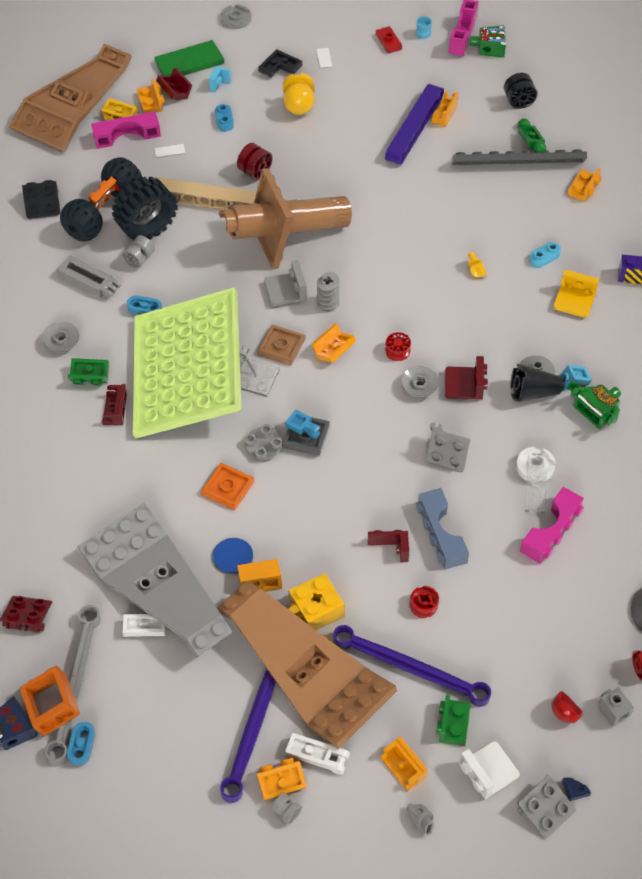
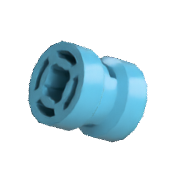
M425 16L419 17L416 21V36L421 39H427L431 36L432 20Z

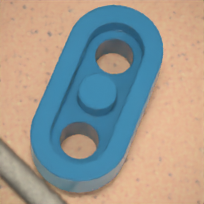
M226 104L218 105L215 108L218 129L224 132L232 130L234 123L230 106Z
M136 295L127 300V308L129 312L140 315L161 309L162 303L157 299Z
M88 722L78 723L72 731L67 756L70 763L75 766H82L90 759L95 731ZM84 733L88 734V736L85 738L81 737V735ZM77 754H83L81 758H76Z

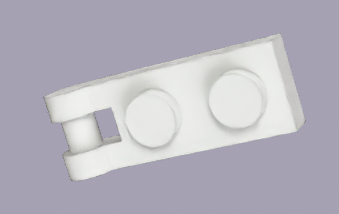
M292 733L285 756L293 757L294 759L343 775L345 770L344 764L345 761H348L350 752ZM331 755L337 757L336 762L330 760Z

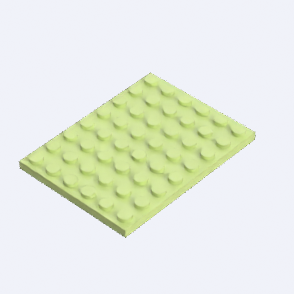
M235 287L135 316L133 435L135 438L242 410L238 295Z

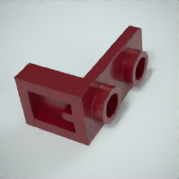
M375 530L368 532V545H396V554H400V562L409 561L408 531Z

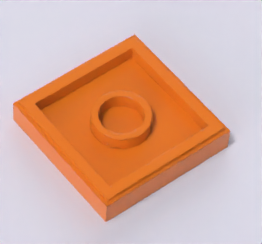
M220 463L201 490V495L236 510L255 482V479L228 465Z

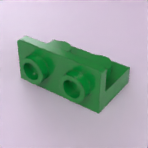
M448 694L445 696V701H440L439 714H443L442 721L437 722L436 734H440L439 742L465 746L471 703L450 700V695Z

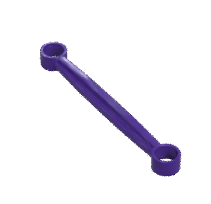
M340 625L334 630L333 642L341 649L353 647L408 673L467 695L470 702L477 707H483L490 701L491 688L484 682H476L472 685L417 659L355 636L350 626ZM345 632L351 636V639L347 642H341L336 636L339 633ZM476 689H482L487 693V698L483 700L476 699L472 692Z
M267 669L249 714L230 777L225 778L220 786L221 796L228 803L239 801L243 795L241 780L252 755L276 682ZM229 784H236L240 791L234 796H229L224 793V788Z

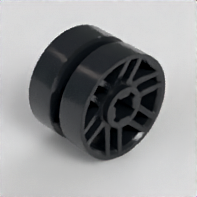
M516 73L510 76L504 83V92L510 105L515 109L526 108L537 99L538 92L530 75L527 73Z

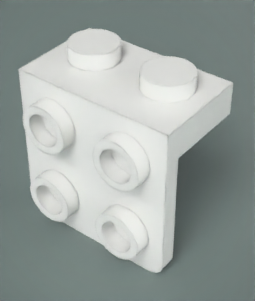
M497 742L490 743L474 754L469 749L461 753L460 767L469 776L474 788L478 793H481L484 799L516 781L520 776L519 771Z

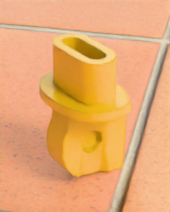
M470 252L468 254L470 259L468 266L472 276L475 278L486 277L483 263L479 258H476L475 252Z

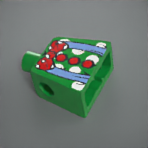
M504 25L481 27L479 29V36H470V46H479L480 55L504 57L506 48Z

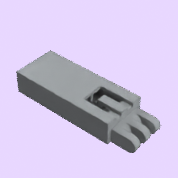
M71 255L56 269L59 278L99 298L103 295L111 298L113 293L117 291V288L121 287V283L113 279L111 275Z

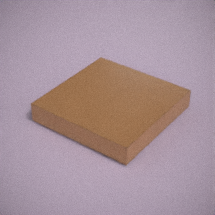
M272 325L258 349V355L292 366L306 339V335Z

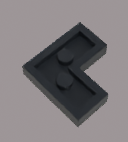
M276 49L258 66V70L271 78L280 69L294 75L302 67V60Z

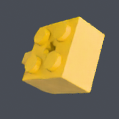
M325 573L289 590L291 605L288 610L315 630L345 617V604Z

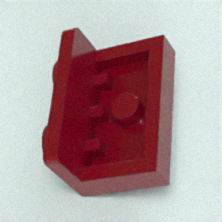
M173 68L171 75L157 76V83L171 99H188L192 84L178 68Z

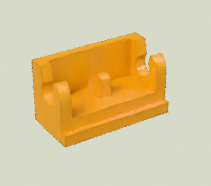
M448 91L444 93L439 107L433 113L431 123L444 127L447 126L457 108L459 93L454 92L452 98L448 97Z
M278 559L237 565L240 586L249 581L264 592L282 589Z
M401 736L383 749L384 754L381 755V760L407 792L427 778L428 769Z

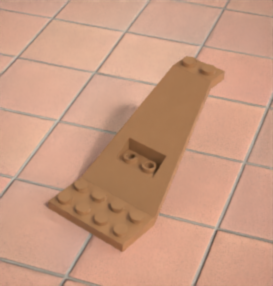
M103 44L95 59L25 97L9 128L65 153L79 124L126 70L132 56Z
M249 581L241 585L217 607L221 614L235 623L308 729L337 749L397 692L396 685L366 668Z

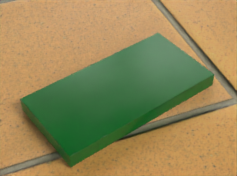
M213 40L154 57L155 63L162 75H171L173 68H178L183 75L224 64V58Z

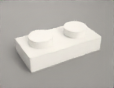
M124 614L123 637L165 636L166 626L149 614Z

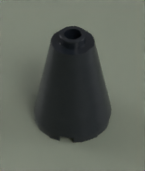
M517 364L518 368H514L512 371L510 388H514V394L511 393L514 401L520 402L555 396L564 390L565 382L561 376L523 364Z

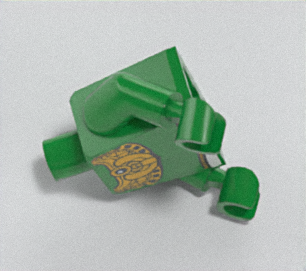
M570 382L566 389L571 391L572 396L576 395L574 408L593 425L601 429L605 424L609 426L611 423L617 422L620 412L618 407L620 403L619 397L621 396V391L617 387L608 390L602 384L595 387H580L578 383Z

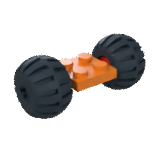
M122 157L113 158L108 161L101 171L102 183L99 186V190L97 192L93 191L88 197L89 201L74 199L63 207L60 214V223L63 229L78 241H88L95 238L101 231L103 224L99 209L108 201L111 195L119 198V192L121 190L125 191L127 184L133 185V181L136 179L141 181L142 174L137 166L130 160Z

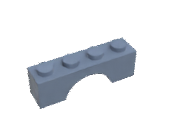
M438 488L420 493L418 502H416V508L419 514L422 513L425 530L430 532L431 545L437 549L436 556L438 562L443 564L444 569L467 564L469 552L462 536H454L447 533L439 523L447 514L448 503L442 489Z

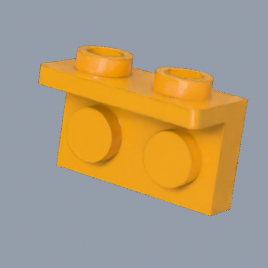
M151 79L152 86L136 89L143 113L163 111L164 97L163 94L160 95V85L156 84L155 79Z
M597 168L595 173L581 169L568 189L567 195L586 202L589 196H593L595 186H599L601 182V169Z
M293 757L281 760V765L273 767L272 764L259 767L260 771L255 774L258 778L264 800L307 787L299 760L294 761Z

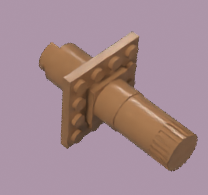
M265 168L261 172L254 203L231 205L228 209L220 210L219 217L226 219L225 230L232 239L257 237L271 268L277 269L283 259L282 254L284 248H286V240L289 234L348 227L352 220L350 201L346 196L285 200L281 194V189L275 182L274 175L271 174L269 168Z

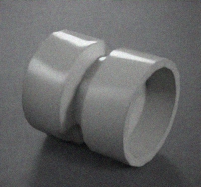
M138 235L122 252V257L131 267L140 268L154 252V245L148 238Z

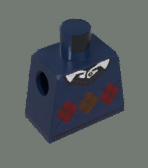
M14 696L0 707V744L4 750L13 748L38 736L30 719Z

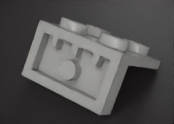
M298 260L291 261V269H289L288 274L264 279L272 307L307 300V286Z

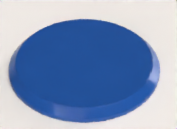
M228 538L221 541L215 547L213 560L220 570L227 573H237V565L252 562L253 550L243 539Z

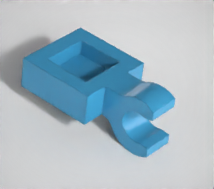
M295 410L285 422V426L300 435L304 431L313 439H317L320 435V432H318L320 427L312 423V417L298 410Z

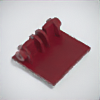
M12 596L0 618V622H2V626H5L6 629H18L21 631L24 626V631H28V628L29 631L36 633L44 631L45 623L42 622L52 601Z

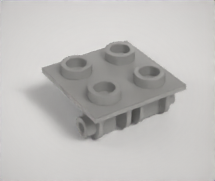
M549 774L517 803L519 805L517 809L519 814L522 816L526 814L545 840L576 811Z

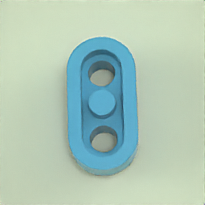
M549 242L531 252L530 264L537 268L549 264L559 258L561 247L554 242Z

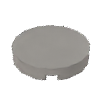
M243 5L227 6L221 12V22L224 26L231 29L246 27L251 22L250 10Z

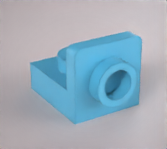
M218 66L214 68L209 77V90L214 92L222 85V82L230 84V69Z
M567 365L559 375L565 382L564 390H567L566 388L571 381L579 385H589L592 382L585 366Z

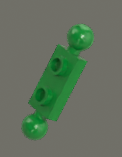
M527 119L519 120L517 124L518 132L527 146L533 148L535 153H544L546 151L545 140L537 128L530 126V121Z

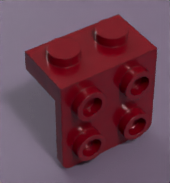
M476 356L475 367L448 366L445 368L446 398L483 400L484 390L488 388V379H484V375H487V364H484V356Z

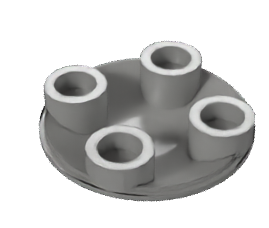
M268 424L252 430L245 436L246 451L255 459H271L281 451L283 446L281 434Z

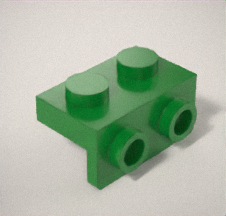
M71 358L68 379L77 385H83L84 382H91V385L96 386L108 383L109 360Z

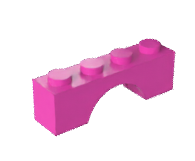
M463 0L456 29L453 28L450 37L449 54L464 56L478 16L479 1Z
M156 111L91 123L96 149L113 146L114 141L124 134H137L145 140L161 137Z
M563 486L553 499L551 507L557 522L551 527L544 529L532 528L523 539L520 552L541 564L544 558L548 559L553 552L552 547L561 542L564 536L563 532L565 530L569 531L572 527L574 517L581 515L584 509L582 506L584 498Z

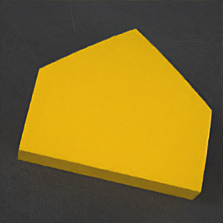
M108 98L101 111L105 121L136 115L138 109L136 106Z

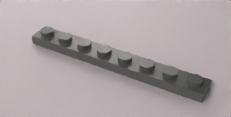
M575 149L572 152H565V150L549 152L546 150L544 153H532L530 150L522 151V153L507 151L505 154H499L498 151H492L489 154H482V152H473L472 154L458 152L452 156V165L585 162L587 152H582L581 149Z

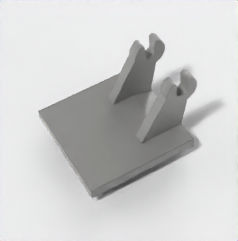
M435 422L431 423L430 430L432 434L431 438L427 441L429 449L426 461L463 472L470 439L444 432L441 424L435 427Z

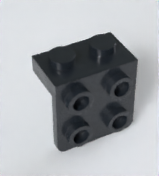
M45 180L43 183L29 182L26 185H22L25 211L28 219L60 215L59 191L56 181Z

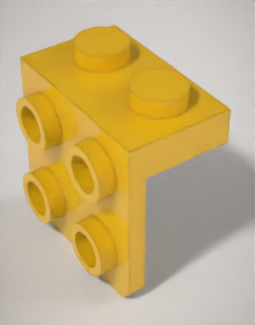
M564 270L554 309L587 318L594 302L600 279Z

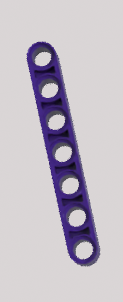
M427 84L387 148L385 160L399 165L403 164L441 102L444 88Z

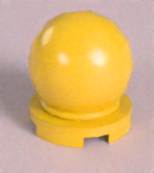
M301 73V75L294 76L290 74L284 79L283 102L286 109L292 114L303 115L308 113L314 106L315 85L313 78L305 73Z

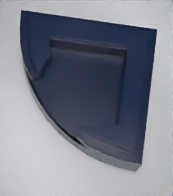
M562 778L569 801L591 795V791L585 784L574 780V778Z

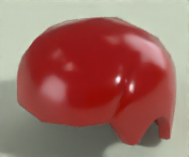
M560 691L552 699L551 707L557 719L565 723H575L581 718L583 711L563 691Z

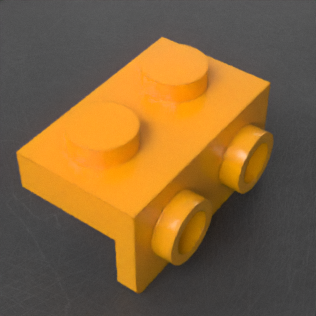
M333 324L312 343V348L317 359L333 363L356 340L354 335L342 333L338 324Z

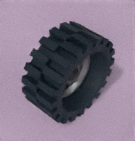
M149 176L148 179L141 177V181H138V179L134 180L133 185L127 184L125 186L127 189L125 191L121 190L119 192L120 197L115 198L114 202L116 205H112V210L114 211L112 216L115 222L133 240L138 235H142L149 240L152 239L153 235H156V237L161 235L159 232L161 230L165 231L167 229L166 225H171L173 222L171 218L176 217L177 214L175 210H178L177 200L159 179Z

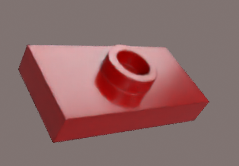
M390 26L376 30V36L387 53L402 50V44Z

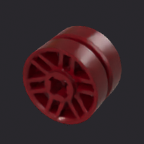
M249 143L241 150L238 156L237 168L253 179L259 180L262 169H270L273 156L259 145Z

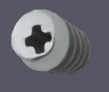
M332 272L323 274L317 280V305L323 310H331L339 306V277Z

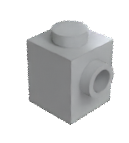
M619 687L612 691L608 689L601 694L598 707L613 727L631 717L634 707Z

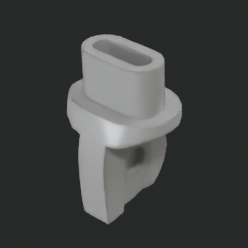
M408 804L407 811L414 821L415 827L420 831L422 830L424 835H430L434 827L433 814L423 804Z

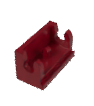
M126 384L108 385L107 390L115 391L106 392L102 424L123 425L127 402Z

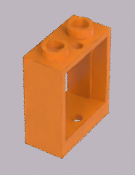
M56 665L19 687L32 726L43 736H46L81 714L66 673ZM57 683L63 702L40 715L34 696Z

